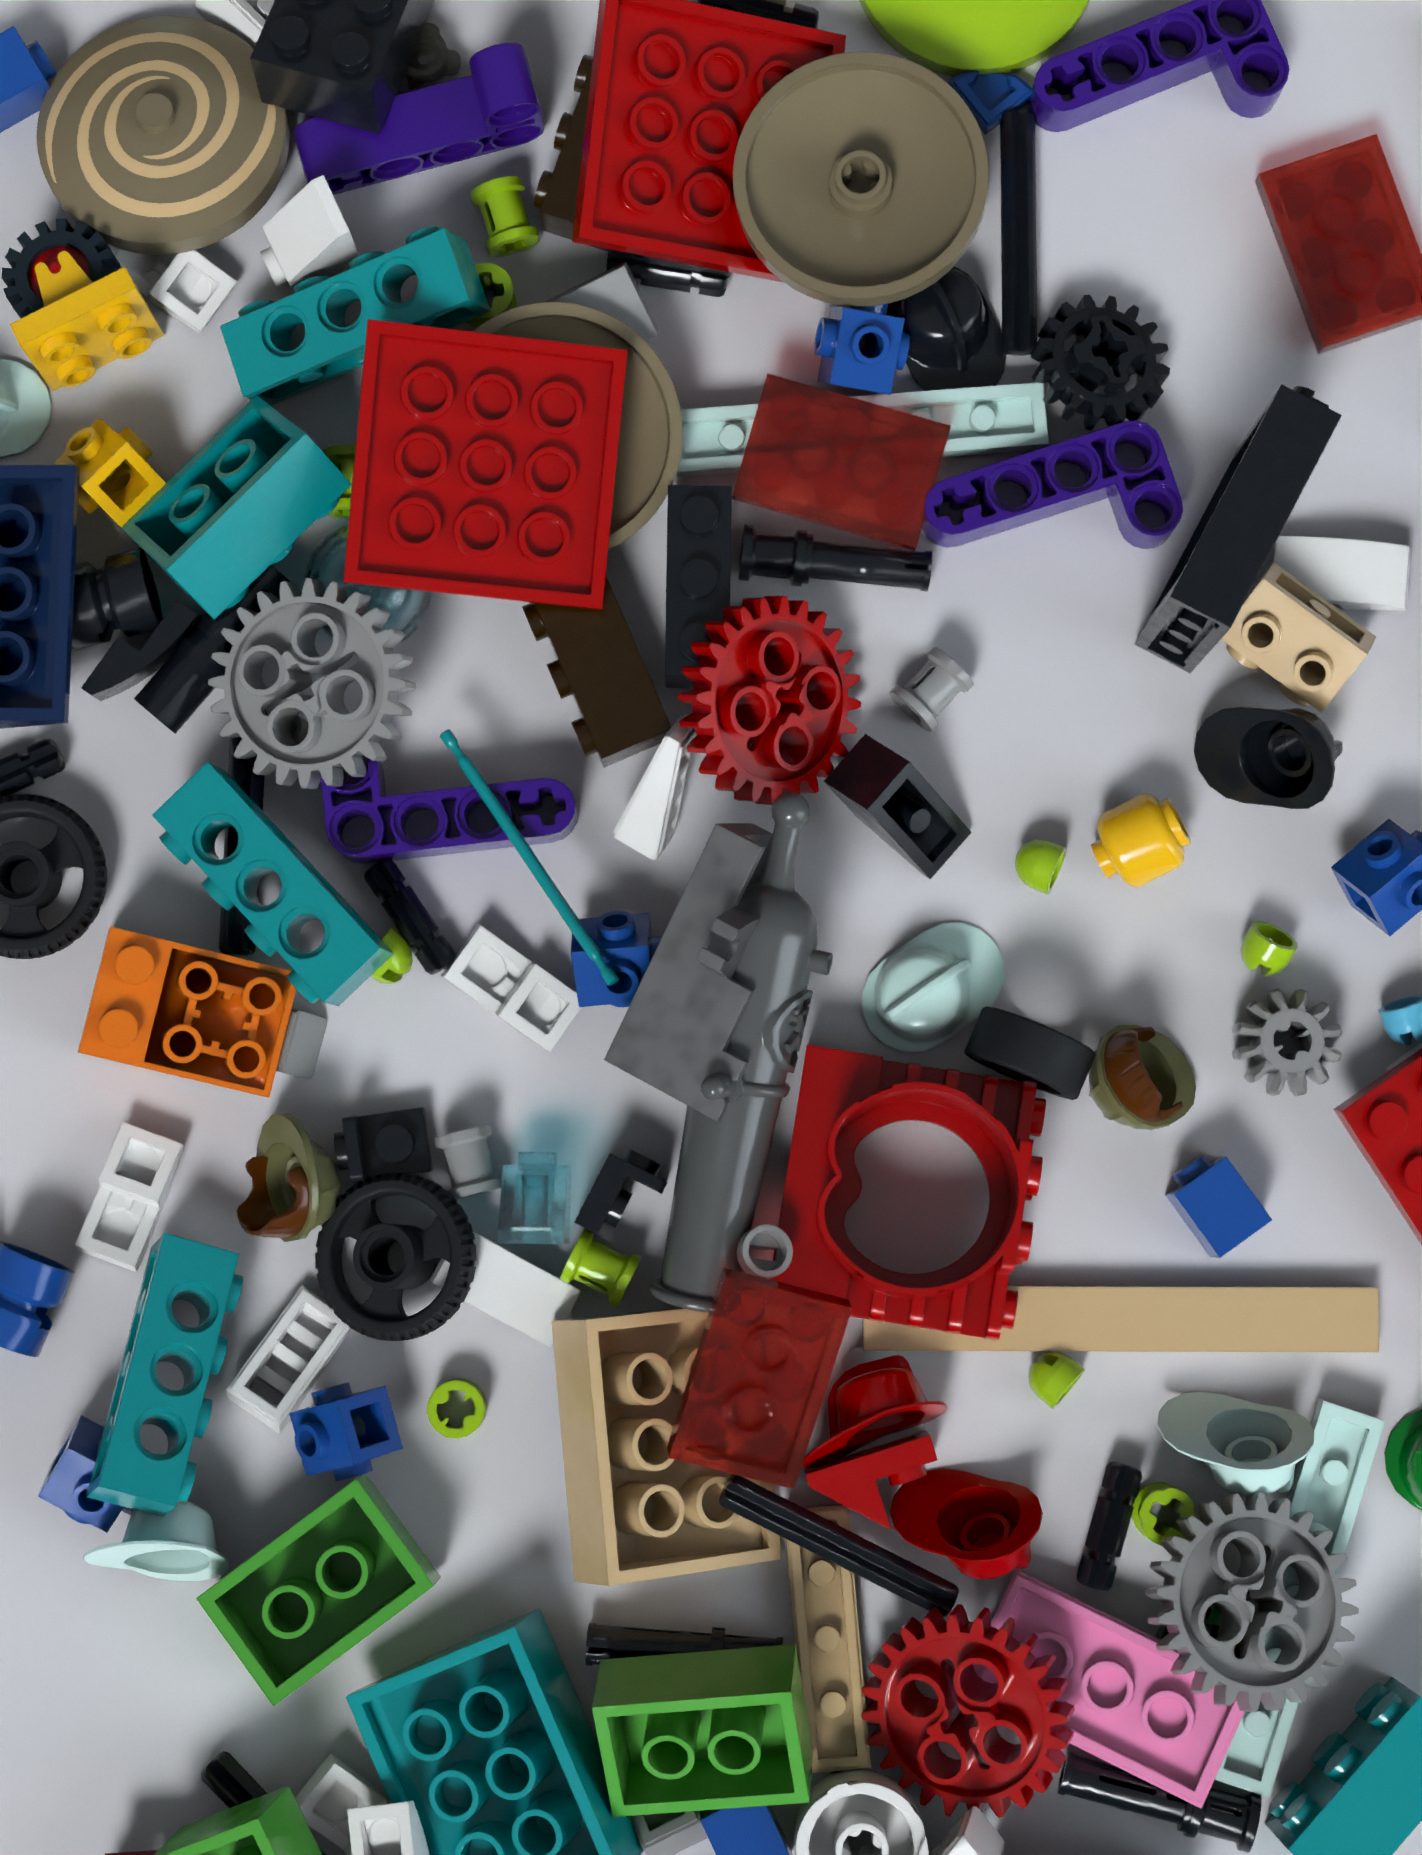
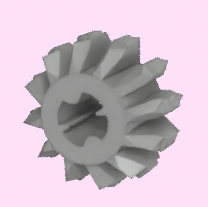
M1279 988L1267 992L1268 1009L1256 1000H1252L1245 1005L1248 1016L1256 1025L1247 1022H1238L1233 1025L1232 1032L1234 1034L1250 1039V1046H1242L1232 1051L1233 1059L1244 1060L1253 1057L1256 1063L1246 1071L1244 1078L1249 1083H1253L1261 1079L1268 1072L1266 1093L1269 1095H1279L1284 1088L1286 1080L1294 1096L1305 1095L1307 1093L1306 1076L1319 1085L1325 1084L1330 1078L1327 1070L1320 1064L1319 1060L1332 1063L1341 1060L1342 1053L1339 1050L1325 1046V1039H1331L1342 1034L1341 1026L1333 1024L1324 1028L1321 1027L1319 1021L1330 1010L1326 1002L1318 1003L1308 1012L1305 1011L1308 1002V992L1306 990H1295L1290 997L1288 1005L1284 994ZM1291 1028L1296 1032L1291 1036V1039L1299 1038L1300 1050L1288 1053L1285 1057H1282L1278 1052L1283 1046H1274V1034Z

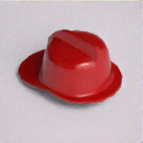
M893 1355L859 1364L845 1371L834 1383L828 1397L830 1439L806 1455L801 1462V1466L809 1469L827 1464L883 1436L929 1422L942 1415L948 1407L943 1401H928L908 1361L903 1356Z
M940 1468L926 1471V1476L903 1483L894 1494L890 1515L894 1529L911 1545L924 1551L947 1557L962 1574L978 1580L994 1579L1008 1574L1015 1568L1025 1569L1028 1567L1031 1560L1030 1542L1040 1529L1043 1512L1038 1497L1027 1487L963 1470Z

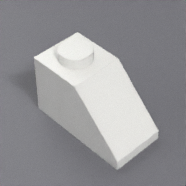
M324 175L311 180L262 226L271 247L260 251L275 285L279 286L288 281L293 294V288L299 282L315 276L333 277L349 270V263L359 256L350 230Z

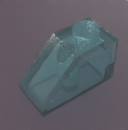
M518 1152V1165H503L498 1244L570 1243L571 1166L557 1165V1153Z

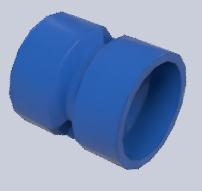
M0 1241V1347L26 1356L39 1357L53 1325L46 1314L47 1310L51 1307L61 1306L75 1274L72 1269L36 1252Z

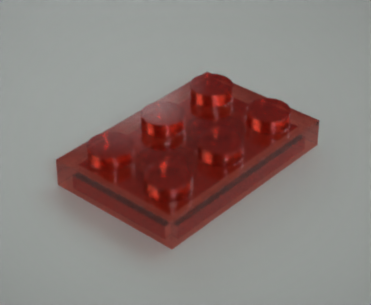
M1377 134L1258 174L1255 184L1318 354L1422 319V254Z
M767 373L732 499L915 551L925 518L924 504L926 496L934 486L951 426Z
M723 1268L667 1445L668 1457L794 1489L852 1311L849 1300Z

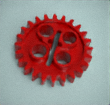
M787 596L743 598L742 606H725L722 608L724 621H707L705 623L706 632L711 642H692L690 647L700 659L698 666L682 667L681 672L687 678L694 681L693 690L678 694V700L692 704L693 713L685 716L679 723L680 727L696 729L697 736L690 741L686 747L687 751L706 753L698 771L701 774L717 775L715 782L717 790L734 792V799L738 801L773 805L779 795L786 792H796L798 794L800 792L817 793L819 791L817 777L827 778L834 770L830 757H845L849 753L840 739L842 734H855L858 730L846 717L847 711L861 707V701L848 697V688L860 681V677L855 674H845L843 667L854 654L852 650L835 649L842 631L840 628H824L827 616L824 611H808L807 601L788 600Z
M962 1604L956 1605L949 1614L947 1622L937 1607L931 1608L923 1618V1625L914 1617H911L900 1629L901 1635L893 1632L881 1646L884 1653H878L868 1667L875 1676L870 1677L862 1687L861 1693L875 1701L869 1703L862 1712L861 1717L863 1720L880 1725L868 1738V1745L887 1746L889 1753L879 1766L883 1770L899 1765L904 1771L898 1783L902 1789L910 1787L915 1782L922 1786L920 1805L925 1807L935 1794L943 1797L945 1816L950 1817L960 1802L966 1803L967 1810L976 1806L981 1812H983L988 1802L998 1818L1005 1815L1011 1805V1800L1024 1809L1034 1796L1033 1789L1043 1794L1053 1780L1050 1772L1058 1773L1067 1758L1060 1749L1067 1748L1074 1736V1732L1061 1724L1068 1722L1075 1709L1074 1705L1056 1701V1699L1062 1695L1069 1682L1066 1678H1048L1046 1673L1056 1660L1054 1654L1035 1658L1031 1653L1038 1638L1035 1633L1026 1636L1020 1642L1012 1637L1015 1628V1619L1012 1617L1007 1619L1000 1629L991 1627V1614L989 1608L986 1607L982 1609L974 1622H969ZM944 1659H949L952 1661L955 1671L953 1667ZM973 1664L987 1666L995 1674L997 1683H989L981 1679L975 1672ZM915 1680H921L931 1685L937 1693L938 1699L926 1697L919 1692L915 1685ZM996 1726L1010 1728L1017 1734L1021 1744H1012L1004 1740L997 1731ZM943 1741L951 1744L957 1749L961 1759L948 1757L942 1752L938 1742ZM979 1753L983 1760L987 1762L989 1765H985L984 1763H982Z

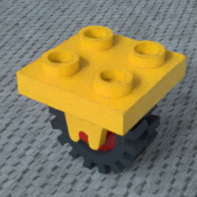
M56 219V230L51 231L44 221L35 225L40 236L34 240L25 231L17 238L23 247L21 252L9 248L5 258L12 268H2V279L7 285V288H3L6 298L20 317L19 320L9 325L20 347L52 391L61 387L81 385L91 379L96 370L118 358L130 359L139 356L150 348L152 341L164 336L156 317L127 268L123 267L120 269L121 265L105 239L97 231L93 234L87 224L77 221L76 227L73 229L67 219Z

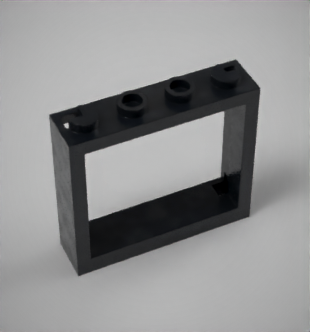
M1281 384L1237 448L1134 645L1191 673L1231 628L1342 416L1329 409V405L1313 397L1315 391L1302 386H1296L1292 390Z

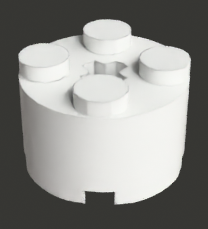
M852 1769L831 1772L810 1790V1803H801L794 1824L795 1855H857L850 1852L847 1837L849 1835L857 1837L861 1830L870 1832L872 1844L875 1846L873 1848L862 1846L858 1855H929L926 1830L915 1801L906 1789H902L898 1785L897 1781L877 1771Z

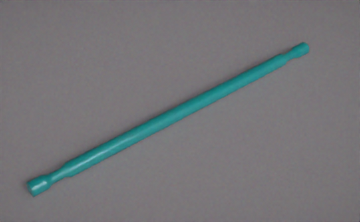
M448 729L441 733L440 738L446 747L452 750L457 758L458 765L588 957L596 963L604 981L608 986L615 984L619 980L618 976L605 963L599 948L469 756L463 753L452 731Z

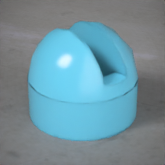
M1422 994L1393 1001L1378 1010L1383 1027L1391 1040L1400 1045L1409 1046L1411 1045L1413 1034L1417 1042L1422 1043Z

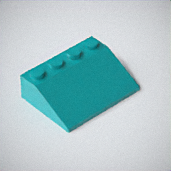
M540 1608L485 1630L346 1696L390 1803L414 1801L430 1855H641L644 1850L630 1817H613L599 1745Z

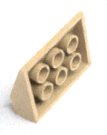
M744 1301L742 1310L731 1314H715L685 1308H670L551 1321L574 1582L615 1586L781 1560L779 1535L724 1508L719 1503L722 1489L732 1474H738L775 1493L758 1301Z

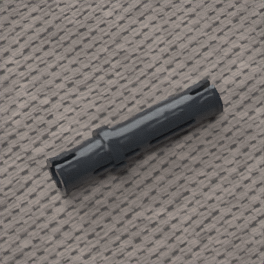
M589 1623L586 1641L588 1651H586L585 1663L586 1666H593V1664L600 1665V1660L777 1646L783 1645V1637L767 1638L725 1634V1628L712 1627V1633Z

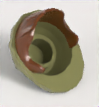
M1118 1025L1101 1036L1095 1051L1094 1060L1088 1072L1089 1096L1094 1100L1105 1118L1135 1129L1154 1130L1167 1127L1185 1116L1194 1104L1195 1079L1192 1068L1184 1053L1169 1037L1155 1031L1152 1027L1137 1025Z
M288 1113L271 1115L262 1126L256 1157H252L246 1162V1171L252 1177V1189L248 1198L238 1206L237 1217L243 1230L250 1235L280 1238L284 1242L304 1239L311 1230L327 1221L336 1209L338 1190L341 1186L337 1176V1165L318 1144L309 1139L308 1134L298 1119Z

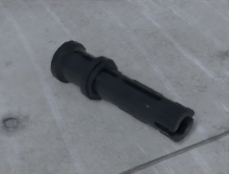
M744 524L738 580L749 581L750 577L755 575L789 579L792 586H802V583L808 584L809 578L928 591L931 571L928 570V567L932 565V551L918 552L813 541V534H807L806 530H797L793 536L756 532L754 525Z
M1067 1752V1758L1060 1772L1058 1794H1067L1116 1807L1120 1810L1177 1824V1831L1183 1832V1836L1195 1838L1198 1833L1235 1842L1237 1850L1250 1852L1260 1820L1261 1795L1249 1792L1246 1797L1211 1788L1201 1809L1116 1766L1078 1757L1073 1753Z

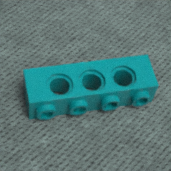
M438 226L426 227L408 235L405 239L406 245L388 253L383 251L365 253L354 258L349 263V270L330 278L328 276H315L305 279L294 286V294L275 302L272 300H261L241 308L238 311L239 318L221 325L220 328L243 397L252 400L257 395L269 405H273L363 366L368 319L450 329L490 312L467 241L446 228L441 229ZM417 275L418 287L415 294L408 301L402 302L400 292L403 283L410 276ZM360 299L361 313L359 318L352 325L346 326L345 313L352 302ZM304 323V340L298 348L291 350V334L298 325Z
M207 762L152 814L166 830L159 837L165 847L183 864L187 865L193 860L208 876L201 883L204 889L227 911L234 905L250 922L244 929L247 936L269 957H272L276 952L283 957L294 969L287 975L288 980L312 1004L321 999L325 1003L340 1006L394 954L387 944L224 769ZM234 827L238 833L237 848L229 857L219 859L215 852V840L222 830ZM276 872L281 880V892L273 903L263 906L257 897V886L265 875ZM318 918L325 930L323 942L314 951L306 953L299 942L301 928L309 920Z
M163 1233L151 1247L89 1484L87 1498L162 1517L177 1507L178 1501L186 1502L188 1500L197 1470V1464L188 1461L193 1438L203 1437L212 1410V1400L204 1398L209 1374L217 1375L219 1373L227 1350L228 1338L219 1335L224 1313H233L242 1289L243 1276L234 1274L239 1253ZM185 1300L191 1303L198 1311L199 1325L197 1327H186L177 1322L172 1313L173 1301ZM158 1362L173 1363L181 1370L184 1378L181 1390H170L161 1385L156 1376V1365ZM141 1425H156L164 1431L168 1439V1449L165 1454H154L143 1447L139 1437Z

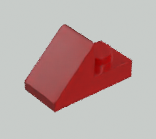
M925 1430L843 1456L819 1467L803 1470L810 1488L891 1530L876 1480L887 1476L890 1486H895L919 1479L927 1475L924 1464L937 1461L938 1459L930 1434Z

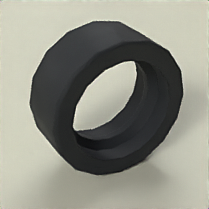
M989 1006L982 1008L964 1051V1054L972 1060L1004 1076L1021 1082L1024 1080L1037 1082L1036 1089L1070 1100L1078 1098L1096 1054L1090 1047L1055 1029L1020 1015Z

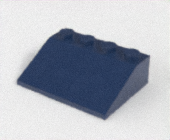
M0 465V729L68 723L80 468L76 465Z

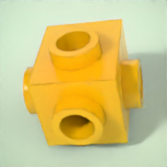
M100 418L90 427L83 428L75 433L67 442L65 452L55 461L57 465H76L80 468L78 504L89 515L99 507L121 528L167 484L146 462L153 452L132 430L125 426L119 433H116Z

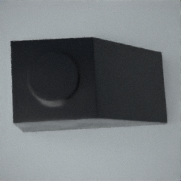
M867 734L858 741L824 780L825 784L860 821L929 879L937 873L971 834L968 827L910 761Z

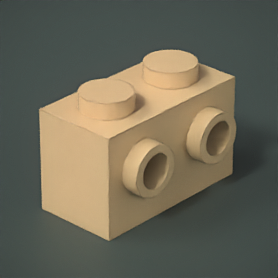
M1273 562L1247 596L1233 625L1221 640L1228 644L1226 646L1227 651L1240 664L1250 669H1257L1259 667L1279 681L1278 688L1292 702L1303 707H1308L1310 704L1322 713L1368 655L1376 636Z

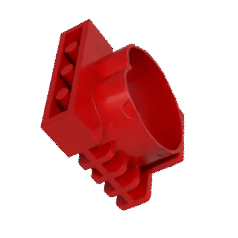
M807 1045L778 1227L791 1240L793 1257L789 1267L783 1273L770 1278L766 1304L887 1322L995 1341L1000 1338L1001 1328L1013 1329L1018 1291L1007 1289L1009 1274L1014 1272L1016 1264L1022 1265L1023 1261H1028L1033 1234V1222L1022 1221L1025 1200L1031 1201L1032 1196H1037L1043 1164V1157L1032 1155L1034 1140L1029 1139V1136H1041L1045 1117L1046 1099L1035 1097L1037 1082L1025 1080L1021 1082L998 1078V1076L985 1074L983 1076L960 1072V1070L947 1068L945 1070L921 1066L918 1063L908 1062L907 1064L883 1060V1056ZM903 1121L931 1123L945 1128L962 1139L980 1161L989 1190V1206L986 1221L973 1246L954 1263L942 1269L921 1274L899 1273L873 1263L855 1248L849 1240L844 1227L846 1212L859 1198L862 1190V1179L854 1162L857 1146L873 1131L883 1126ZM774 1250L773 1261H775L776 1250Z

